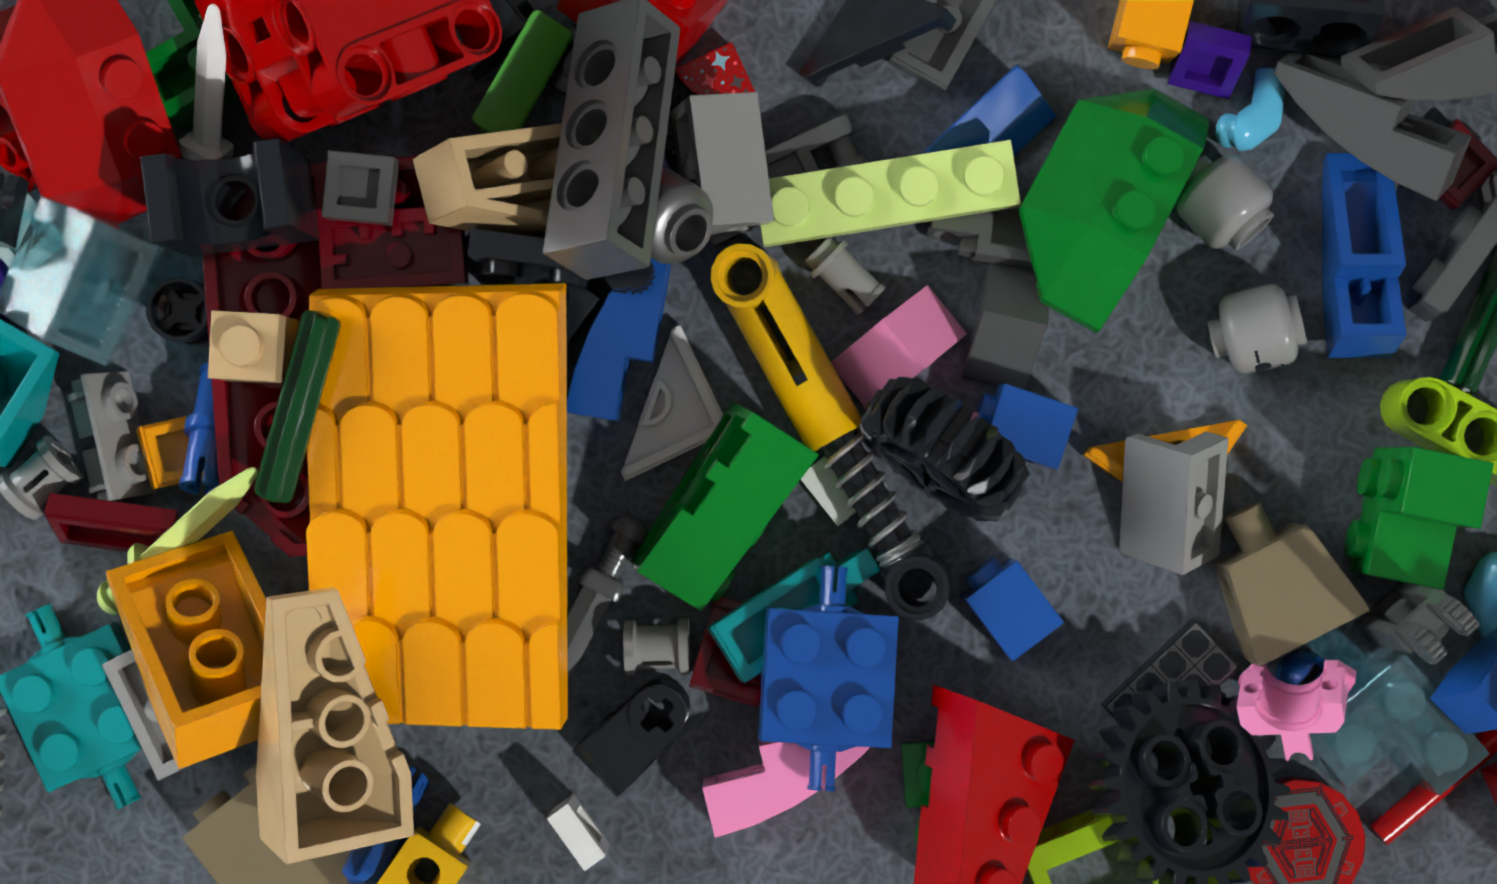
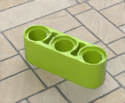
M1433 377L1400 380L1392 384L1385 391L1380 403L1381 417L1387 427L1427 450L1494 463L1490 483L1497 486V409ZM1415 390L1424 395L1428 406L1426 417L1419 424L1413 421L1407 412L1408 398ZM1473 420L1480 425L1484 436L1482 446L1475 453L1468 449L1464 439L1466 427Z

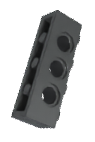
M621 0L578 14L543 254L586 280L650 267L680 26L647 0Z

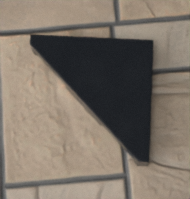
M846 0L799 74L813 86L821 87L832 73L855 63L861 68L905 49L904 42L933 29L941 28L950 31L957 20L947 8L926 0Z

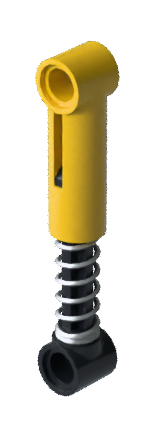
M738 243L725 248L717 255L711 267L710 280L714 292L725 302L803 444L814 452L822 450L827 459L824 468L833 470L838 479L835 488L844 489L849 498L846 507L855 509L860 518L857 527L865 528L871 538L868 547L877 548L876 561H879V566L882 567L878 571L885 582V594L888 604L897 614L908 620L921 621L934 617L943 609L951 593L952 576L949 567L941 557L934 554L929 543L924 544V541H920L921 536L918 535V531L909 529L905 522L907 512L899 510L894 502L896 492L888 491L882 481L885 472L876 470L871 461L874 453L866 452L860 441L863 437L862 433L854 431L859 428L862 417L783 278L779 263L771 254L751 244ZM755 260L762 271V282L753 293L740 295L734 289L732 274L736 266L741 262ZM768 307L796 359L790 362L760 308ZM914 568L930 572L937 584L936 594L925 601H915L909 598L901 585L902 576L905 572Z

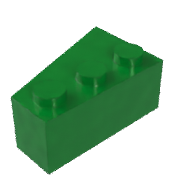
M731 401L712 434L702 445L651 525L644 544L640 543L630 558V563L636 572L702 611L710 599L717 601L725 593L734 577V567L746 551L757 542L770 519L819 454L754 412Z

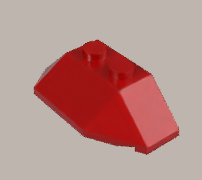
M118 0L17 1L0 44V93L40 195L116 224L147 212L140 156L163 153L172 154L178 159H181L182 156L136 28Z

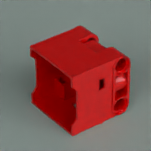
M194 0L203 21L208 6L211 4L218 6L226 49L225 73L231 78L249 117L250 125L265 140L280 139L283 142H288L329 125V127H332L382 106V102L391 99L393 102L447 79V74L489 57L497 51L502 39L500 19L489 0ZM455 28L460 33L463 44L458 39ZM283 95L286 97L290 108L296 114V120L289 117L284 110Z

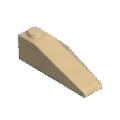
M334 587L266 597L256 767L260 840L286 865L414 836L411 771L404 754L397 748L387 723L390 720L383 701L375 693L364 665L366 662L365 656L339 591Z

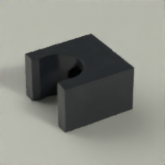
M280 139L256 141L252 144L253 154L230 159L182 160L175 158L172 154L165 153L140 156L151 243L190 257L319 241L320 234L310 159ZM251 188L255 196V206L246 218L236 221L230 213V202L239 190Z

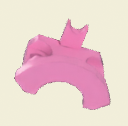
M1325 660L1324 671L1318 679L1308 684L1293 685L1275 678L1269 672L1266 664L1262 666L1251 664L1243 671L1238 680L1240 690L1236 707L1240 725L1251 735L1281 734L1286 761H1289L1290 756L1294 753H1303L1309 760H1313L1314 753L1310 734L1337 733L1345 722L1347 697L1356 681V670L1340 660Z

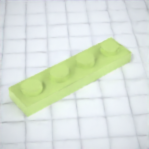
M1011 140L769 178L774 221L760 226L765 248L1019 207L1021 201Z

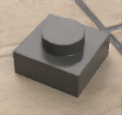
M328 150L322 217L328 220L393 226L399 160L391 156Z

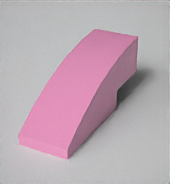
M759 740V749L763 763L705 777L702 789L714 837L717 838L759 824L796 806L818 792L807 789L809 784L810 750L795 743ZM857 746L842 752H836L835 779L862 757L870 747Z

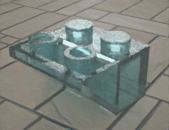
M41 196L0 289V313L45 341L107 366L117 360L166 248L151 243V237L124 225L116 224Z

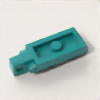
M868 548L863 551L857 549L838 562L834 561L829 552L818 558H811L706 627L740 682L745 683L762 672L766 608L800 610L812 605H819L820 566L848 567L845 606H854L859 600L852 589L880 570Z

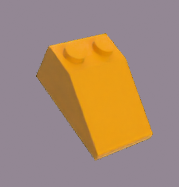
M233 530L106 571L110 590L152 708L178 769L257 741L266 598Z

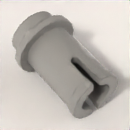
M828 237L804 262L812 269L809 275L813 279L819 276L853 310L852 312L858 316L864 311L865 306L868 307L886 287L879 283L845 249L849 244L845 239L839 243L834 237Z

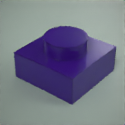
M1189 21L1181 52L1171 62L1167 84L1229 99L1251 53L1252 36Z

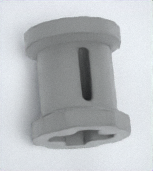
M43 436L36 444L38 450L12 473L3 471L0 474L1 494L18 512L32 520H37L44 514L45 508L43 505L47 503L50 493L57 494L67 484H79L85 478V472L79 463L61 443L55 441L50 436ZM47 470L48 475L37 485H34L33 481Z
M679 618L676 624L638 625L636 620L624 621L623 658L625 675L636 676L639 670L678 669L680 675H690L691 631L689 618Z

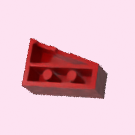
M933 685L931 705L938 707L935 744L927 745L925 765L932 768L929 805H921L913 884H1022L1075 740L978 700Z

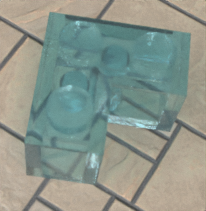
M1385 647L1379 648L1355 669L1356 681L1348 693L1345 722L1337 733L1310 734L1314 753L1313 761L1327 777L1347 788L1390 753L1415 784L1441 796L1490 754L1473 733L1465 734L1430 700V697L1435 692V688L1405 653Z

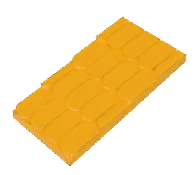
M566 283L317 289L309 295V310L322 311L340 319L341 329L307 447L310 524L307 527L306 537L309 590L329 587L338 589L365 656L366 662L364 665L375 693L383 701L389 716L388 724L405 723V725L461 727L462 725H468V727L521 729L532 727V729L561 730L568 718Z

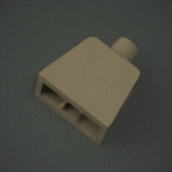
M1260 502L1246 505L1225 517L1240 549L1214 562V568L1240 651L1246 661L1262 666L1370 611L1364 599L1307 525L1291 523L1274 531Z

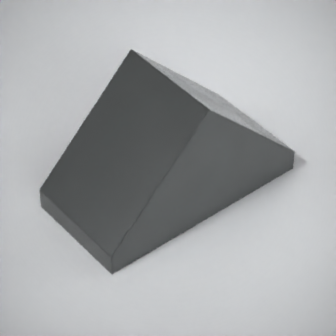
M988 263L962 377L994 385L1005 383L1025 390L1048 326L1049 307L1040 303L1036 287L1038 281L1033 269Z

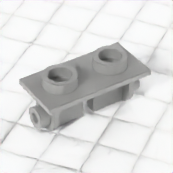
M129 371L80 375L81 379L71 381L73 393L67 396L68 401L72 405L79 439L94 437L96 448L82 451L90 485L88 488L89 494H96L97 499L120 502L125 500V498L157 493L156 490H151L136 429L141 426L138 414V399L132 388Z

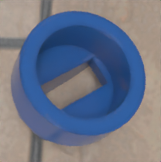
M1292 651L1279 662L1276 678L1287 684L1299 685L1309 674L1314 664L1319 667V671L1309 682L1311 683L1318 679L1324 671L1325 660L1320 655L1311 651Z

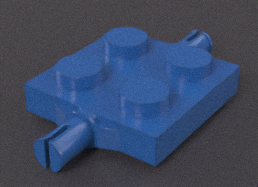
M820 566L819 605H812L800 610L766 608L758 740L795 743L810 750L809 784L807 789L835 791L836 752H842L857 746L892 747L899 616L869 615L851 607H846L845 595L848 567Z

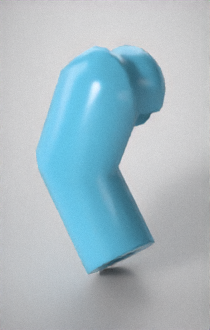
M1276 68L1256 69L1251 104L1242 109L1238 115L1225 113L1218 119L1215 135L1217 142L1223 148L1236 146L1238 151L1252 150L1278 130L1282 122L1286 89L1274 74Z
M1490 552L1479 560L1463 589L1467 607L1479 622L1480 626L1477 629L1482 639L1497 628V552Z

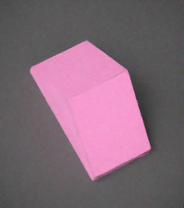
M926 285L871 328L831 363L838 376L866 410L868 408L866 405L878 389L882 390L889 379H897L898 377L913 379L967 333L932 289Z

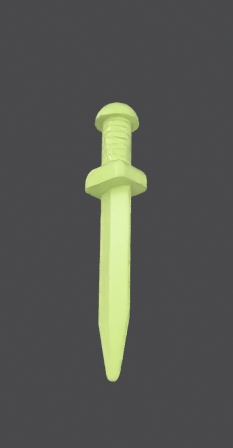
M254 467L248 468L211 490L150 547L141 543L133 544L127 552V564L197 542L238 505L256 479L258 469ZM104 581L97 591L98 605L108 614L119 615L108 581Z

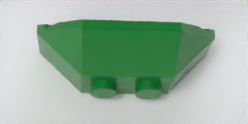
M1156 89L1079 99L1076 102L1018 209L1029 257L1038 281L1036 287L1040 303L1096 334L1101 330L1149 256L1204 150L1210 119Z

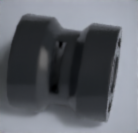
M183 277L169 278L157 284L149 294L146 303V315L151 328L162 338L174 342H183L190 345L209 342L205 285ZM198 307H199V308H200V315H199V318L197 319Z

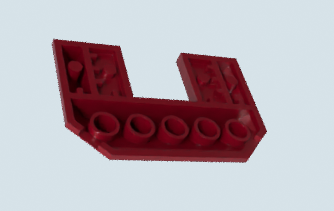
M417 156L395 157L399 160L393 226L328 220L322 217L327 163L311 164L320 234L319 241L203 255L209 346L211 311L280 314L297 319L299 326L301 315L306 310H309V295L317 289L469 285L465 230L429 224L413 163V158ZM245 188V193L230 209L231 216L236 221L246 218L255 206V196L251 188ZM211 379L219 486L248 468L254 467L259 471L282 384L232 382ZM306 450L294 497L290 502H271L256 495L254 490L255 479L241 501L234 508L239 514H244L271 537L270 541L289 557L307 556L306 531L310 524Z

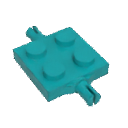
M52 603L47 604L25 615L42 649L38 650L25 664L0 675V692L47 793L77 779L102 776L116 806L115 809L118 810L142 798L126 766V763L130 762L142 750V747L102 664L131 649L118 622L105 625L86 635L66 637L52 608Z

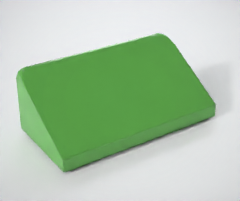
M539 10L531 12L473 114L472 123L482 134L521 129L572 40L573 32Z

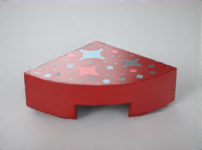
M732 42L675 68V73L680 82L693 95L755 92Z

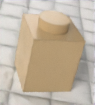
M211 311L208 378L232 382L283 384L298 330V320L280 314Z

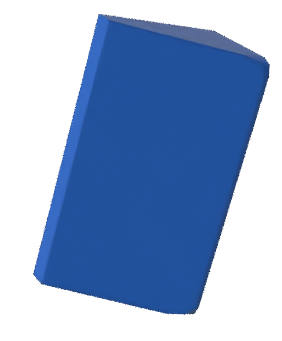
M1017 64L939 136L923 154L1011 140L1013 156H1015L1057 115L1027 73Z

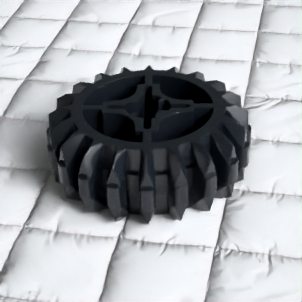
M907 377L889 379L883 389H878L866 405L868 408L860 419L859 428L867 445L876 451L879 459L892 467L893 472L905 478L909 485L917 487L928 498L932 497L946 509L952 508L963 517H972L976 521L997 522L1005 510H1010L1023 491L1022 486L1029 476V471L1022 454L1016 451L1013 442L1004 438L999 433L998 427L986 422L979 412L972 411L963 405L960 399L955 400L940 388H931L922 380H912Z

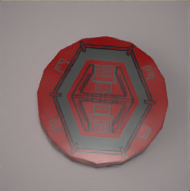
M1286 777L1274 781L1290 787V793L1276 796L1274 804L1288 814V820L1271 821L1270 828L1281 839L1280 845L1260 846L1267 858L1268 864L1266 867H1248L1250 881L1253 884H1352L1364 861L1366 838L1359 814L1342 793L1313 778Z

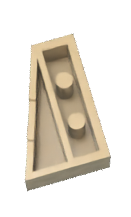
M562 123L449 138L413 158L429 224L471 231L472 228L545 238Z

